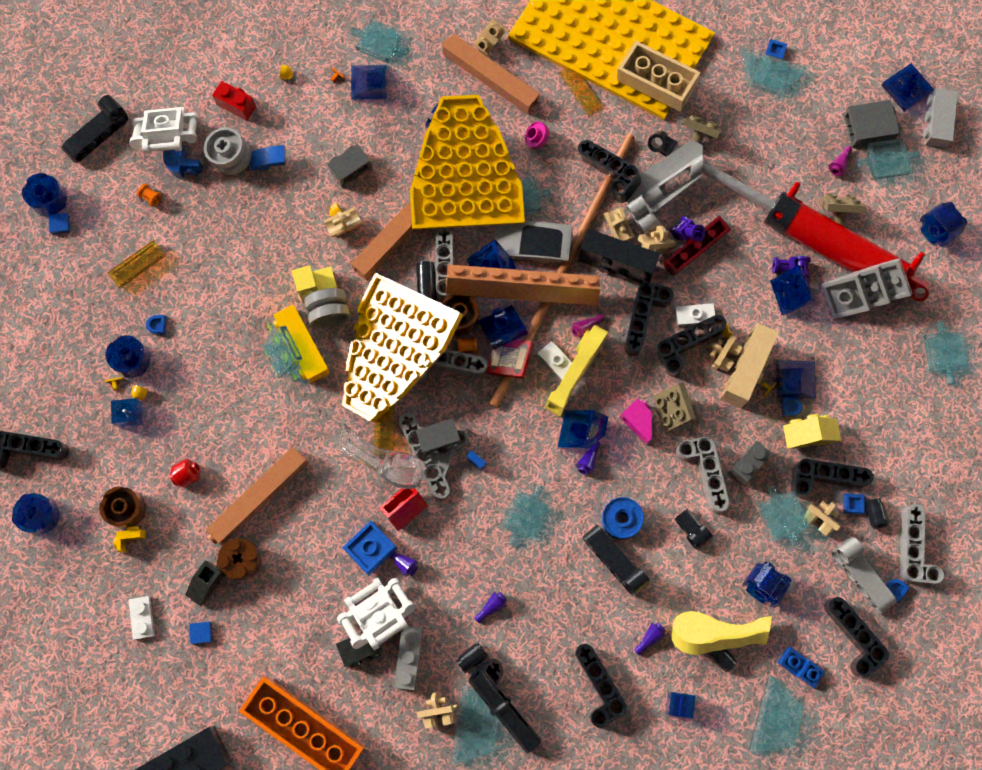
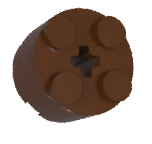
M447 296L443 301V305L461 314L463 313L454 336L465 335L473 331L479 317L477 301L472 296Z
M118 486L109 489L103 495L99 505L102 519L108 524L122 529L136 526L146 514V506L142 496L126 487Z
M240 538L231 539L226 542L219 550L217 565L221 572L235 580H246L253 577L259 571L262 563L261 554L257 546ZM238 556L243 559L242 563L236 560Z

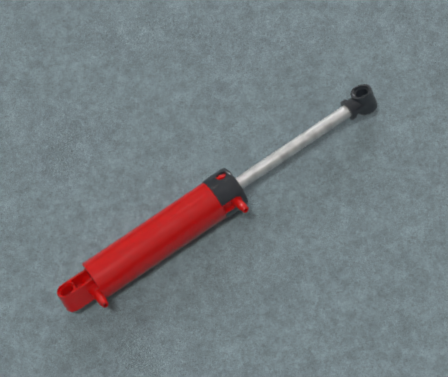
M664 131L655 132L649 137L647 142L651 151L659 152L666 157L680 148L677 146L678 141L669 137ZM656 137L662 140V145L655 143ZM703 161V174L770 211L764 220V224L781 234L789 236L851 273L899 259L894 254L795 198L801 186L800 182H795L788 193L785 191L781 192L775 202ZM920 252L911 264L901 259L912 291V295L908 297L918 302L925 301L929 296V284L914 275L925 257L923 252ZM917 288H923L925 289V292L919 294L915 290Z

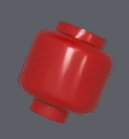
M185 459L172 466L170 479L175 486L185 488L199 480L201 469L196 462Z

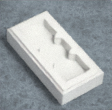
M714 303L678 306L675 308L677 326L695 325L715 315Z
M551 341L537 354L562 381L572 364L564 353Z

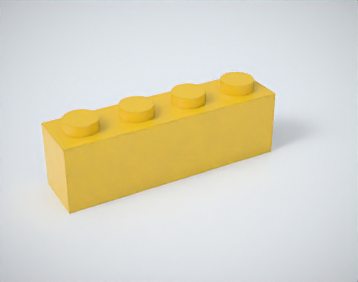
M294 304L273 314L276 320L273 324L278 332L282 331L284 337L281 339L286 348H291L293 352L290 354L295 364L299 363L302 368L298 371L303 380L307 379L311 384L330 374Z

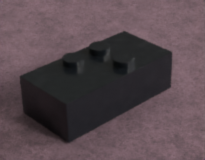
M588 229L580 249L578 261L599 268V271L603 273L610 272L616 274L620 279L626 280L628 278L644 283L650 282L660 253Z
M210 726L135 770H221L233 762L215 726Z

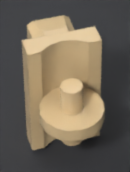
M493 18L473 44L487 56L507 29Z
M355 207L342 213L337 212V215L324 220L331 238L362 225Z
M622 207L604 213L614 238L623 241L634 238Z
M656 226L651 234L639 235L638 241L642 243L641 247L660 253V255H666L668 248H673L676 245L675 241L669 239V232L663 226Z
M731 335L723 348L721 347L723 341L720 339L716 343H709L708 348L711 350L709 356L714 358L716 354H719L711 368L714 370L720 368L726 372L730 370L734 362L725 357L726 354L730 353L737 357L743 348L735 342L736 337Z
M822 501L819 505L824 509L822 511L810 502L803 516L804 520L812 525L818 517L824 522L818 530L825 536H828L834 529L837 531L841 527L837 521L829 516V514L835 518L838 516L839 513L834 510L836 503L832 501L828 505Z
M435 692L432 694L431 700L426 701V705L432 706L433 709L418 711L417 715L418 718L423 717L425 729L438 726L436 716L438 714L442 716L443 725L456 723L455 711L459 710V705L442 707V704L447 703V698H441L440 694Z

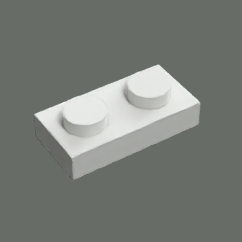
M151 597L129 599L133 640L154 637Z

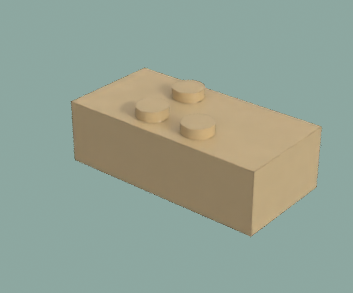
M635 41L617 72V80L679 112L682 111L697 87L700 78L699 71L638 41Z
M759 323L755 325L748 335L720 400L740 409L749 401L756 383L760 384L764 376L763 370L770 363L772 357L769 354L779 332Z

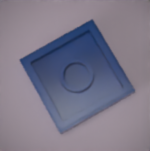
M372 521L368 522L342 547L368 576L398 549Z

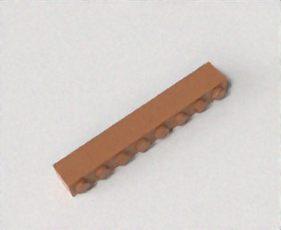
M448 264L446 275V294L597 306L601 290L599 276L450 264Z

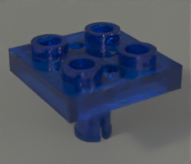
M912 63L885 80L881 85L904 112L934 91L932 86Z
M797 265L770 280L782 315H788L815 300L803 265Z
M512 305L504 309L495 308L491 315L478 320L482 331L494 350L528 334L527 328Z

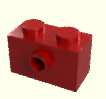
M223 81L220 82L212 94L216 105L246 121L256 108L253 97L246 94L240 87L235 88Z
M408 482L382 504L379 509L395 529L399 531L428 505L419 492Z

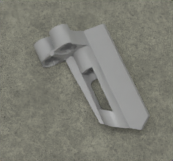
M691 140L640 174L641 184L627 201L628 204L626 206L645 235L654 230L656 226L661 225L654 214L701 179L703 145ZM691 166L690 179L673 191L667 192L665 189L667 181Z

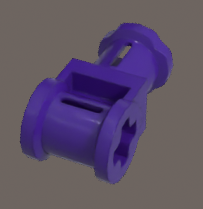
M685 216L680 218V222L675 227L669 229L671 235L679 241H687L689 238H692L694 241H701L705 236V227L703 225H695L693 220Z
M797 256L783 260L774 257L772 273H787V277L808 279L810 278L808 271L811 258Z

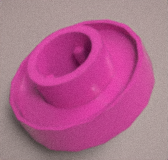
M539 121L532 123L525 133L526 145L533 149L543 147L549 137L547 125Z

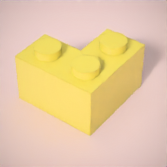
M310 265L291 270L297 292L303 303L305 297L313 292L328 288H338L331 266L312 271Z
M809 415L806 420H791L790 424L783 426L788 449H800L812 445H828L842 441L837 418H829V415Z

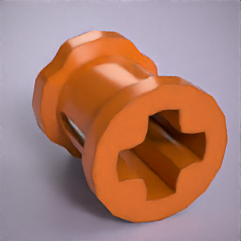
M147 183L141 185L136 194L138 198L149 202L151 207L157 206L162 199V194L152 190Z
M473 337V339L457 338L458 352L478 353L476 337Z

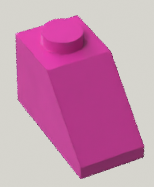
M637 398L619 418L647 445L652 439V412L649 410L650 406L644 400L640 401Z

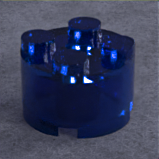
M37 173L26 180L27 183L22 188V197L40 216L57 214L66 207V191L53 176L46 173Z
M952 202L940 203L920 218V222H922L920 229L930 243L933 245L937 243L940 244V247H943L961 235L968 222Z
M119 336L106 349L105 358L107 363L115 372L125 378L142 376L149 367V350L133 336Z
M38 493L22 495L12 511L13 524L21 531L33 535H43L52 531L60 519V511L56 502Z
M765 561L763 564H755L742 585L747 586V593L763 604L767 601L771 603L770 607L776 608L789 590L792 580L787 575L776 571L773 564Z

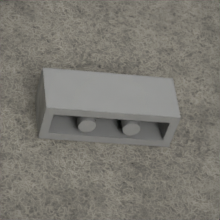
M936 88L932 94L928 95L926 105L929 108L925 115L927 127L923 132L925 145L947 149L953 142L958 91Z
M409 626L405 630L402 629L394 688L416 690L424 628Z

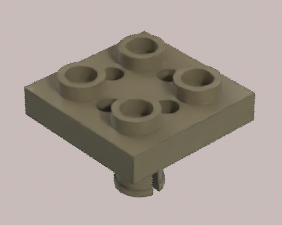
M695 113L687 115L683 125L695 130L691 140L701 144L705 134L718 138L722 128L718 122L701 120L702 116Z
M826 194V196H820L819 204L826 211L835 212L834 221L844 227L847 212L865 213L866 205L854 195L837 197L836 194Z
M684 382L678 383L653 396L665 432H670L696 419L694 413L695 404H691L694 401L689 399Z

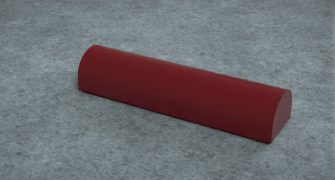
M719 215L705 227V236L701 241H694L692 238L662 262L664 268L672 276L677 275L727 234L731 228Z

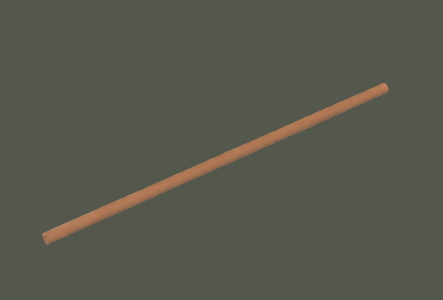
M627 134L617 153L618 157L625 159L635 140L633 135ZM606 175L571 243L570 262H561L556 273H567L585 238L587 230L590 228L614 181L610 176ZM552 302L540 303L522 340L532 342ZM503 376L489 405L498 408L513 379L512 377Z

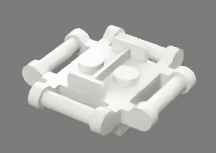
M185 107L145 111L144 117L135 118L133 121L134 131L129 145L134 149L142 145L143 154L165 150L182 151V141H187L188 143L196 142L197 134L195 131L196 124L199 122V116L193 112L186 113ZM189 122L188 131H183L184 123Z
M377 577L366 588L351 598L347 597L344 599L350 611L338 615L337 620L345 628L354 649H359L369 642L375 651L380 647L381 643L400 630H405L409 627L404 618L415 610V605L407 598L397 578L391 579L388 585L384 587ZM375 590H379L374 595H372L359 605L355 606V604L361 601L363 598H365ZM394 592L402 603V608L400 609L397 608L390 597ZM356 619L364 633L361 636H358L351 624V621Z

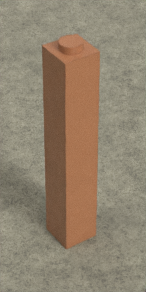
M454 33L450 38L445 39L442 45L444 56L520 110L529 114L538 104L540 94L463 39Z
M410 201L351 262L352 269L366 281L414 231L412 230Z
M294 447L290 448L206 528V531L209 533L207 537L214 544L224 545L309 462Z

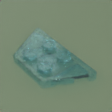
M743 47L741 50L747 86L780 97L790 87L794 86L809 69L808 67Z
M771 675L767 677L748 750L752 754L794 747L804 710V705L795 699Z
M463 684L450 765L492 753L495 749L499 720L496 716L490 714V708L477 692L467 684Z

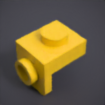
M134 526L127 527V531L116 532L114 547L117 549V552L127 553L126 541L146 539L145 531Z

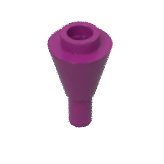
M846 146L842 154L829 164L828 169L833 175H845L849 155L852 151L851 146Z
M599 314L594 318L574 322L571 329L573 335L576 338L582 339L587 330L590 331L594 325L604 321L605 317L603 314Z

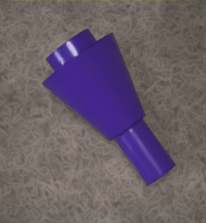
M594 440L590 450L576 463L578 472L581 474H593L596 453L601 445L599 441Z
M396 552L390 556L405 577L412 576L417 571V560Z
M494 591L483 607V610L474 619L481 623L488 615L490 616L507 607L505 603L507 602L506 597L501 592L496 593Z
M652 622L642 642L634 651L640 656L648 646L650 647L667 637L664 634L666 629L658 622L656 624Z

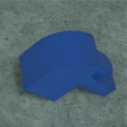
M183 145L182 151H163V161L173 176L179 179H183L184 172L189 175H196V173H202L203 166L199 159H186L187 152Z

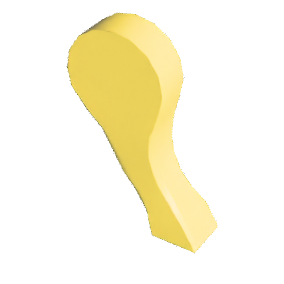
M594 325L590 331L587 330L576 348L578 354L557 390L551 392L545 409L559 417L562 415L568 398L595 359L608 335V331Z
M684 612L678 615L673 622L672 641L679 650L690 655H701L713 651L740 648L751 644L767 645L772 616L759 618L754 622L743 625H735L718 621L700 612Z

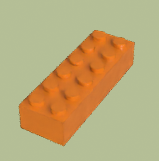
M268 676L261 678L238 711L319 770H351L366 748L365 745Z

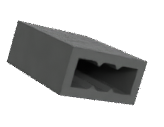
M891 100L850 106L846 109L843 116L852 148L894 141L900 134V124L896 121V110L892 106Z

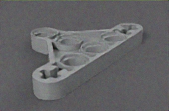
M404 413L399 418L400 427L433 495L438 500H444L450 494V488L445 479L454 452L467 445V434L462 430H457L458 434L465 437L464 443L458 445L456 449L446 450L444 453L439 452V454L431 456L429 460L421 461L419 459V454L422 452L420 443L413 444L411 442V437L417 434L416 430H412L407 434L406 432L410 430L407 425H403L404 419H413L411 422L413 429L424 427L419 426L413 414ZM431 468H435L439 472L438 476L434 479L429 478L427 475L428 470ZM441 478L443 479V481L439 482L441 487L447 488L443 496L440 493L436 494L438 491L436 484L431 485V483L437 482Z

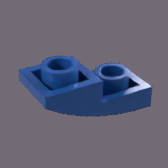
M285 145L261 148L251 152L250 170H269V166L286 165Z
M787 646L777 662L784 669L814 689L825 673L815 663L806 659L789 646Z

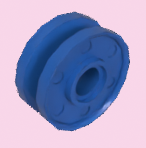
M628 497L612 499L605 506L602 513L604 531L610 537L617 540H627L634 537L641 529L644 520L641 506L635 500ZM624 514L627 516L628 521L620 523L617 516Z

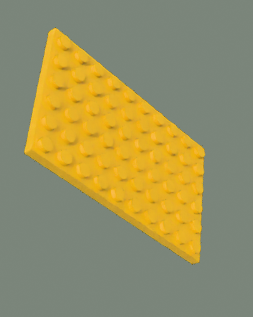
M530 0L510 31L508 39L646 112L665 120L671 107L617 80L619 66L635 41H638L695 69L715 32L652 0Z

